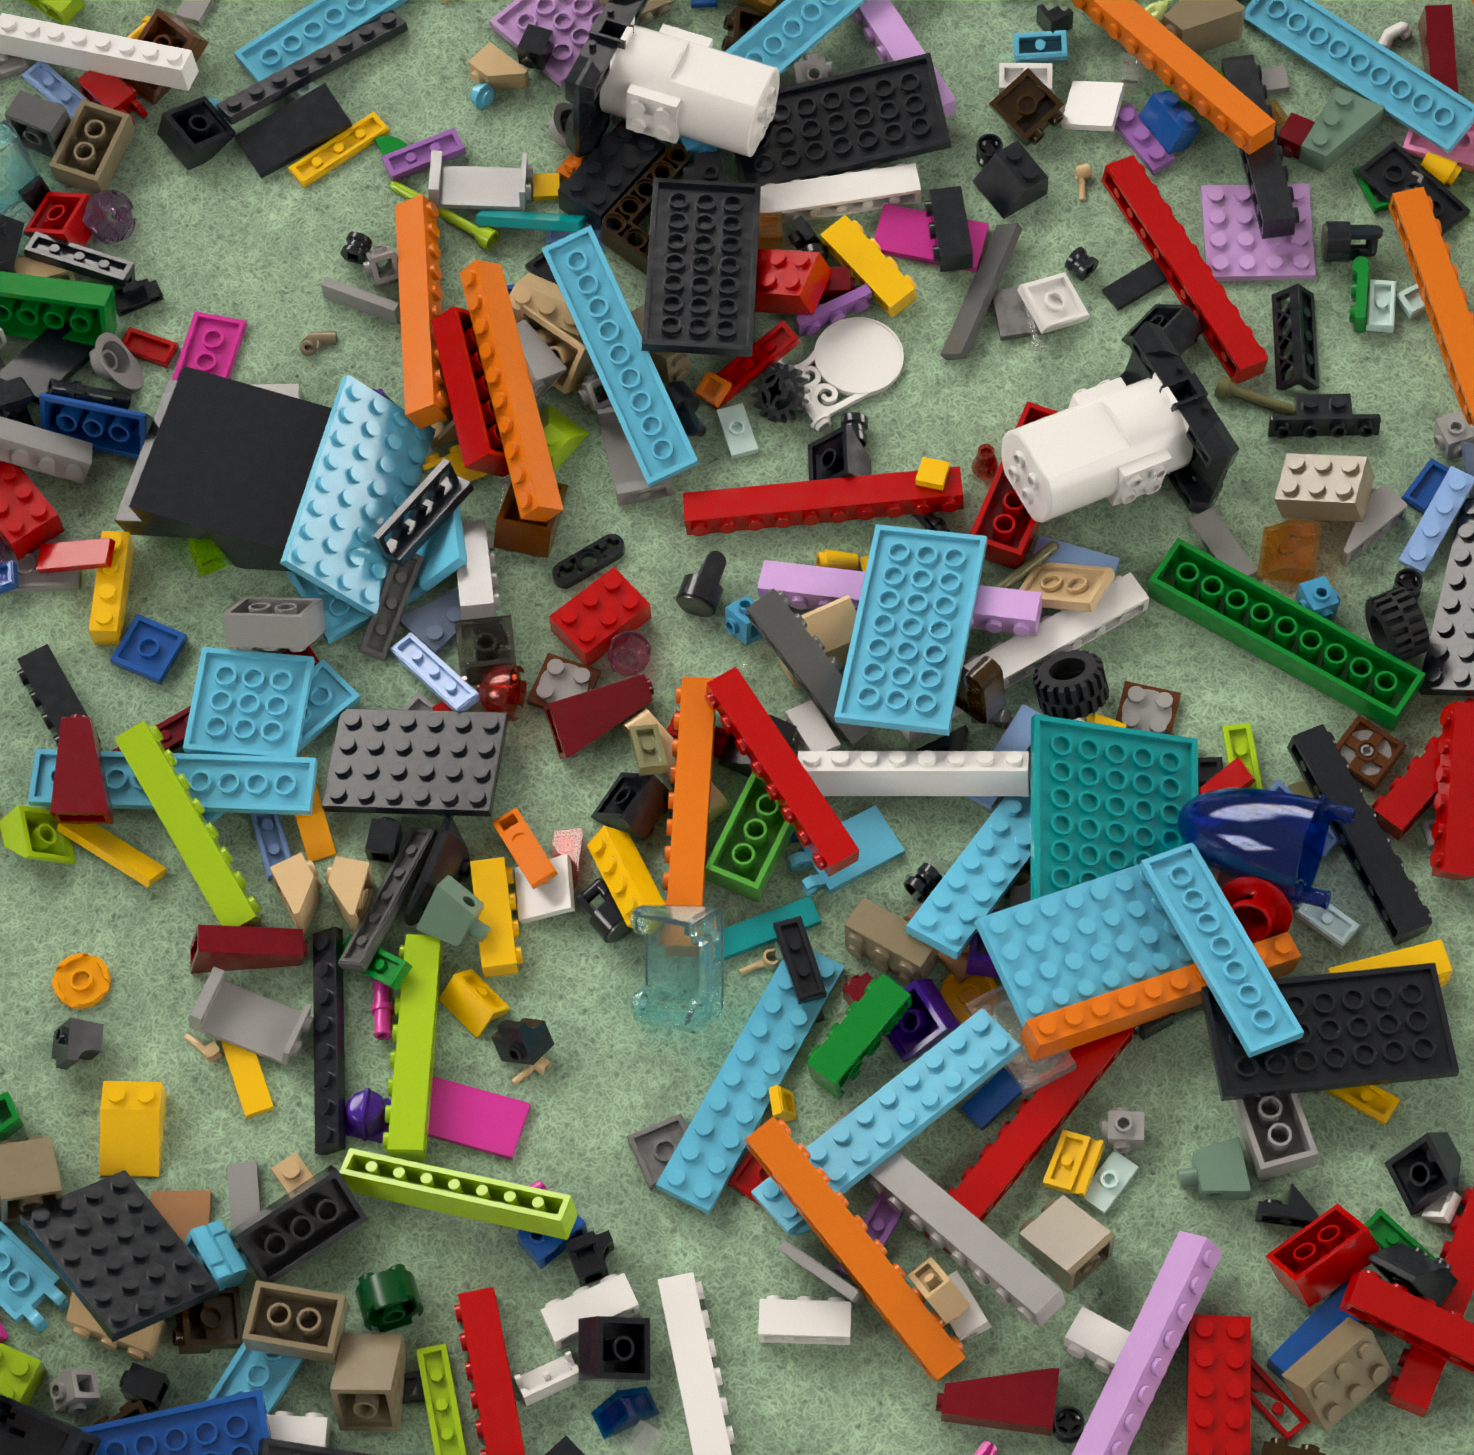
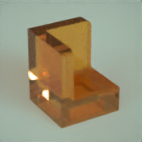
M782 212L759 214L758 249L783 250Z

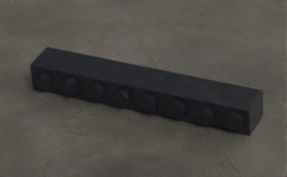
M1254 55L1222 58L1221 75L1272 118L1271 105H1266L1265 84L1261 85L1260 82L1262 80L1260 64L1256 65ZM1276 125L1273 140L1257 151L1248 155L1242 148H1239L1262 239L1294 235L1295 224L1299 223L1298 208H1293L1292 204L1294 202L1293 188L1287 185L1289 179L1287 166H1282L1281 162L1283 161L1282 146H1277L1276 143L1278 140Z
M1324 724L1293 735L1287 749L1394 945H1399L1426 933L1433 923L1431 921V913L1428 907L1420 901L1415 883L1409 880L1404 872V864L1401 858L1393 852L1388 834L1381 830L1376 821V813L1372 806L1368 805L1365 801L1361 785L1358 781H1354L1349 772V764L1346 758L1338 752L1332 733L1327 732Z

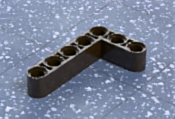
M682 144L671 145L610 209L602 220L599 234L601 242L645 275H647L649 234L637 225L651 211L653 178L681 179L683 176L682 168L688 167L690 151L686 152L685 146Z
M983 656L970 671L963 666L955 706L981 724H987L1005 705L1006 700L1003 671L1000 665L989 656Z

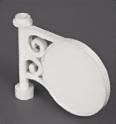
M850 317L839 320L828 326L821 333L814 351L806 360L793 365L795 368L803 371L802 377L808 378V382L810 381V375L807 374L814 375L815 377L812 382L804 385L805 388L810 389V392L804 396V398L809 400V403H802V407L813 420L811 423L813 431L817 430L818 433H823L828 430L832 425L830 420L833 415L867 397L885 391L897 380L903 367L904 352L899 338L888 326L877 320L865 317ZM781 358L778 362H776V363L784 364V363L782 362V358ZM822 392H828L829 394H831V397H827L826 394L823 393L821 395V401L824 405L820 404V402L818 401V396ZM838 393L849 396L845 400L833 405L837 402Z

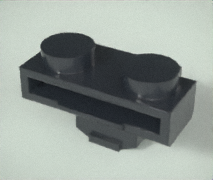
M148 278L139 281L134 280L127 283L123 288L116 290V296H114L115 310L118 317L163 300L164 298L157 281L149 282Z

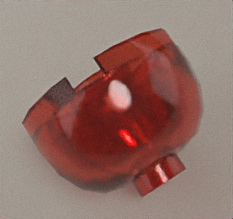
M520 665L495 666L477 684L476 691L480 695V703L485 712L507 713L508 721L510 722L519 719L515 717L518 705L523 708L527 690L526 680H521L520 673H524Z

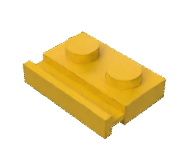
M1062 1130L1043 1180L1044 1187L1071 1195L1077 1194L1085 1198L1103 1153L1104 1141L1100 1139L1099 1141L1093 1140L1089 1136Z

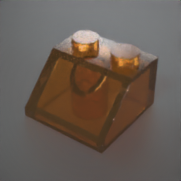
M1291 519L1265 527L1263 529L1256 578L1294 584L1314 579L1322 522Z

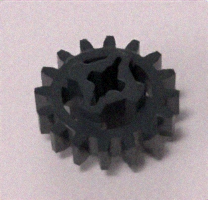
M776 363L775 368L767 366L766 375L758 374L761 382L753 384V386L758 388V392L752 394V397L758 399L754 407L761 409L759 415L768 417L769 421L775 423L777 421L786 423L787 418L795 420L796 411L804 412L801 407L802 403H809V400L804 398L805 394L810 392V389L804 387L808 382V378L802 377V370L787 363L785 365Z

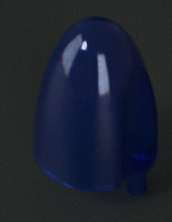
M1222 788L1203 793L1188 801L1179 812L1177 825L1183 842L1185 844L1192 842L1197 847L1205 863L1235 878L1256 876L1269 880L1284 891L1293 906L1299 907L1302 903L1327 910L1331 900V891L1313 888L1312 886L1322 860L1329 821L1333 820L1352 826L1356 815V808L1332 803L1328 796L1322 794L1319 795L1318 799L1264 789Z

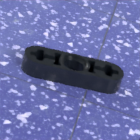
M617 534L605 535L557 563L552 570L554 584L562 589L571 588L619 560L625 552L623 539ZM607 544L617 545V551L607 550ZM600 553H603L604 559H601ZM590 556L596 559V563L592 567H584L581 564L582 559ZM574 563H576L577 569H574ZM564 571L565 573H569L570 578H560V572Z

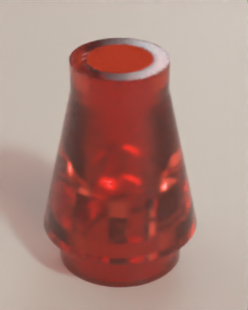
M982 444L978 448L971 468L973 473L979 478H992L997 472L999 463L993 446Z

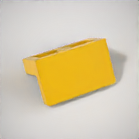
M473 969L454 974L439 997V1001L476 1038L484 1033L492 1020L503 1017L510 1009Z

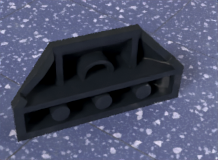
M445 815L414 892L406 907L404 918L407 925L413 926L419 923L436 886L446 876L450 875L460 883L463 876L468 877L470 874V861L472 860H470L468 848L452 816Z

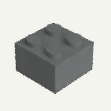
M22 90L19 91L4 114L14 143L53 158L70 124L67 109L62 104L49 102L35 93L29 94Z

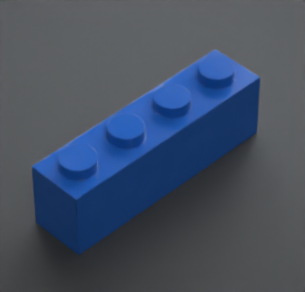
M1350 1279L1337 1287L1269 1357L1266 1367L1284 1383L1282 1374L1347 1317H1351L1359 1323L1367 1324L1339 1310Z

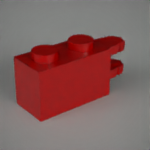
M89 70L77 79L81 93L90 102L127 114L131 110L142 119L148 116L146 109L136 99L138 94L130 83L125 84L121 77Z

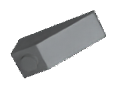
M1385 483L1378 489H1371L1363 522H1355L1344 548L1341 560L1344 566L1406 517L1408 504Z

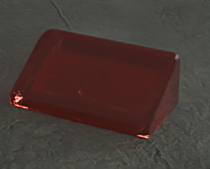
M584 829L554 830L550 858L565 854L571 857L573 888H576Z

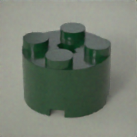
M393 1265L386 1271L376 1274L372 1272L365 1273L359 1277V1285L355 1290V1294L366 1329L372 1331V1326L378 1327L379 1332H388L413 1323L411 1317L417 1313L419 1317L422 1315L424 1308L414 1275L406 1270L405 1265Z

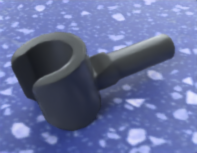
M1002 708L998 711L997 716L993 717L987 724L1007 729L1013 720V717H1011L1012 712ZM971 717V723H980Z

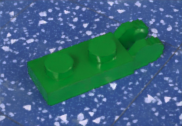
M1358 256L1353 260L1352 281L1354 283L1351 284V300H1356L1355 306H1350L1349 322L1355 323V332L1364 333L1366 332L1369 260L1365 256Z

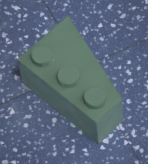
M1336 86L1301 145L1299 162L1324 172L1344 156L1356 143L1362 141L1367 134L1382 124L1385 107Z

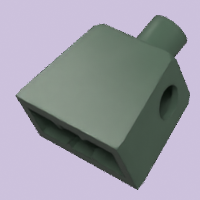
M448 875L436 886L416 929L454 946H460L470 935L483 942L488 936L491 927L478 920L484 908L483 902Z
M1239 1137L1194 1151L1192 1156L1193 1167L1177 1170L1180 1188L1197 1185L1200 1200H1248L1250 1197L1251 1188Z

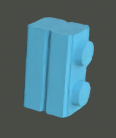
M1058 30L1054 33L1051 31L1013 33L1015 63L1068 62L1066 30Z
M217 1220L208 1223L206 1226L202 1225L191 1229L184 1244L217 1283L219 1291H222L225 1288H231L243 1282L248 1271V1261L243 1253L239 1254L235 1247V1240L230 1234L231 1230L225 1229L222 1221Z

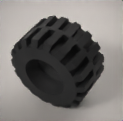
M1404 587L1393 588L1366 600L1365 618L1375 646L1402 661L1428 651L1429 632L1424 615L1414 597Z
M1071 650L1069 652H1060V654L1048 657L1049 659L1043 660L1039 663L1040 666L1034 670L1033 682L1042 713L1045 715L1070 720L1083 718L1090 713L1098 711V708L1103 707L1106 704L1105 700L1109 698V688L1102 660L1094 653L1089 654V651Z

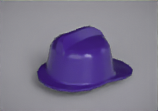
M365 1088V1090L355 1093L348 1100L345 1107L346 1136L383 1144L384 1132H389V1123L385 1122L386 1105H391L389 1098H383L370 1088Z

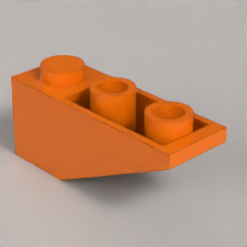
M517 808L492 822L533 889L546 884L551 878L558 875Z

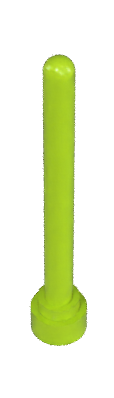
M398 181L390 183L392 191L408 200L421 195ZM437 208L440 218L474 236L475 240L478 241V245L486 250H490L493 247L489 245L490 241L493 244L498 241L499 232L488 226L480 228L446 208Z

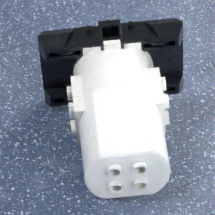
M609 0L602 14L597 16L589 31V38L565 80V99L573 105V110L566 122V145L574 156L581 158L591 154L600 143L615 115L626 119V129L676 144L679 137L683 136L752 157L775 115L780 82L778 68L712 48V38L663 24L659 32L641 27L640 15L649 0Z
M1148 321L1141 325L1133 336L1130 344L1132 353L1125 371L1119 378L1111 381L1109 379L1104 380L1090 389H1080L1073 394L1068 409L1010 430L1004 435L1001 444L1004 473L1034 521L1045 522L1106 497L1112 506L1120 503L1128 504L1138 496L1143 494L1151 495L1161 488L1165 475L1168 476L1190 512L1200 514L1211 508L1217 501L1223 487V481L1228 469L1234 463L1239 447L1207 399L1208 392L1195 373L1191 374L1161 326Z

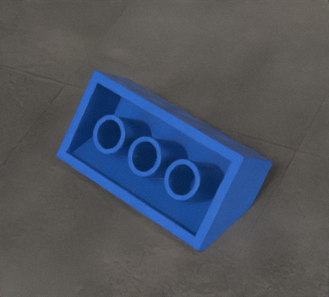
M40 393L39 395L42 429L93 443L92 450L138 459L153 421V417L147 413L46 393Z

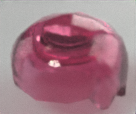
M622 631L610 643L607 655L608 663H610L613 671L620 675L636 676L645 670L649 663L651 645L646 637L637 631ZM627 656L634 659L635 664L633 666L630 665Z

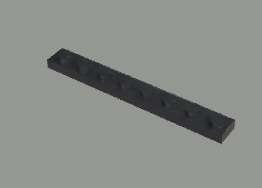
M391 10L256 84L249 86L243 91L228 97L217 104L218 112L231 125H234L408 30L407 23Z
M336 926L313 934L315 1153L318 1155H328L346 1149L343 969L338 964L343 954V930Z

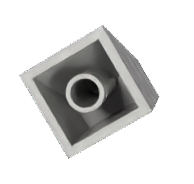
M523 320L516 324L537 403L567 368L527 320Z

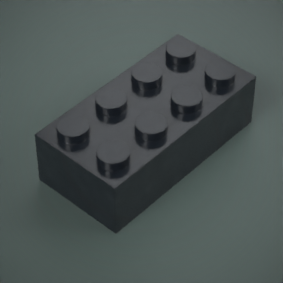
M622 119L558 189L559 209L569 215L586 216V223L590 224L595 231L597 229L600 231L604 216L665 152V144L652 136L626 129V121Z
M330 1165L231 1230L230 1234L246 1256L247 1261L260 1281L273 1283L367 1221L368 1217L339 1171Z

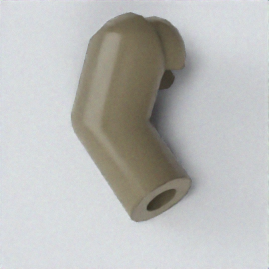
M336 331L310 332L300 343L301 353L305 356H311L323 345H336L337 333Z

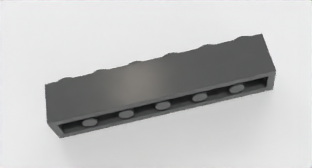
M774 588L769 590L743 611L842 740L848 746L853 745L874 727L835 723L834 716L843 679L840 673L843 670L835 659L831 658L829 660L823 652L825 647L820 639L815 635L811 637L805 629L808 625L799 613L794 615L788 607L790 602L785 594L780 590L776 592Z

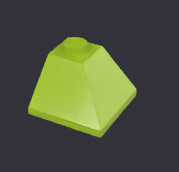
M547 404L540 411L539 415L555 472L590 433L550 404Z
M18 805L0 820L4 846L27 859L69 865L76 863L72 841L57 831L58 823H56L49 809Z

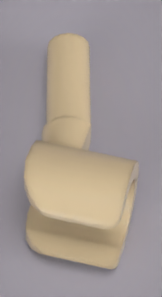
M1088 163L1078 165L1075 169L1074 175L1079 186V201L1086 200L1085 180L1092 178Z
M767 949L761 960L739 969L741 976L762 968L767 970L777 968L780 959L773 962L767 959V957L774 956L776 950Z
M189 1033L184 1036V1039L195 1046L208 1062H214L222 1056L218 1045L214 1041L205 1046Z
M542 1056L534 1065L527 1066L525 1070L511 1080L514 1085H517L535 1070L544 1075L546 1072L544 1069H549L552 1064L546 1057Z

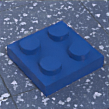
M136 614L110 661L112 665L161 685L188 638L185 633Z

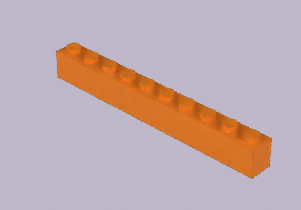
M1072 0L1076 8L1086 13L1095 24H1098L1108 32L1112 39H1116L1126 48L1128 53L1138 58L1148 70L1153 71L1161 78L1164 84L1169 85L1184 101L1190 103L1201 116H1205L1215 125L1217 130L1227 135L1237 147L1242 148L1248 155L1273 140L1276 121L1136 1Z
M1424 187L1392 193L1389 204L1391 216L1415 283L1419 287L1420 297L1425 304V311L1460 409L1468 425L1472 424L1474 426V314L1472 311H1468L1466 292L1464 288H1460L1458 283L1457 267L1451 264L1448 243L1443 242L1441 223L1439 219H1435L1433 214L1432 198L1426 195Z
M423 194L395 205L405 415L419 429L447 419L450 403L431 320L444 313L442 310L443 292L440 281L442 271L439 263L441 251L438 246L440 231L437 227L439 212L437 206L430 202Z
M475 260L459 272L520 517L525 520L547 522L564 509L502 265Z
M682 677V687H676V704H680V713L674 714V730L679 731L678 739H673L672 756H677L676 766L671 765L670 783H675L674 792H669L668 809H673V818L667 819L666 830L667 836H671V846H665V863H669V873H663V890H668L667 900L663 901L671 915L665 920V927H660L659 945H664L665 955H701L706 878L705 866L707 862L716 709L712 710L709 707L704 695H706V683L714 678Z
M1289 932L1253 943L1273 979L1293 972L1301 958V954ZM1194 963L1026 1020L1020 1038L1032 1062L1162 1018L1171 1013L1202 1004L1201 987L1208 985Z
M773 1116L745 1138L743 1144L933 1382L938 1381L966 1358L962 1353L965 1350L963 1345L954 1335L949 1337L943 1329L945 1323L935 1311L930 1313L923 1303L926 1302V1299L916 1287L911 1289L904 1279L907 1277L905 1272L897 1263L892 1265L885 1255L888 1252L878 1239L873 1241L866 1233L868 1226L859 1215L853 1216L847 1209L849 1203L840 1191L834 1192L827 1184L830 1179L821 1167L815 1169L808 1160L811 1157L808 1150L801 1143L796 1145L789 1136L792 1133L789 1126L782 1119L777 1121Z

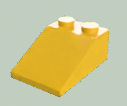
M103 1081L100 1107V1176L109 1177L126 1170L131 1177L159 1178L167 1092L162 1082Z

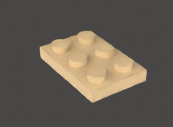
M1043 562L1029 573L1019 590L1041 592L1043 608L1093 612L1115 575L1113 568Z

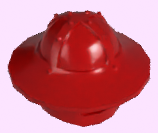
M1241 876L1228 881L1221 888L1252 944L1288 932L1293 919L1292 906L1284 891L1273 882L1257 876Z

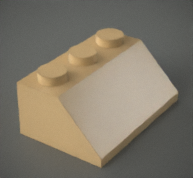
M527 273L516 282L509 295L515 319L521 305H526L580 343L583 342L557 284L531 273Z
M521 305L515 319L516 323L527 320L567 368L553 386L564 394L578 390L577 383L584 380L583 376L588 374L592 367L591 358L586 347L526 305Z
M849 595L801 615L808 625L805 629L811 637L815 635L820 639L825 647L823 650L829 660L831 658L835 659L841 668L846 665L857 614ZM779 659L780 666L793 687H800V684Z
M72 1291L66 1318L68 1325L72 1329V1334L88 1340L89 1336L100 1340V1345L110 1350H116L117 1347L125 1349L128 1356L139 1361H143L144 1357L151 1360L154 1359L168 1329L165 1320L112 1342Z

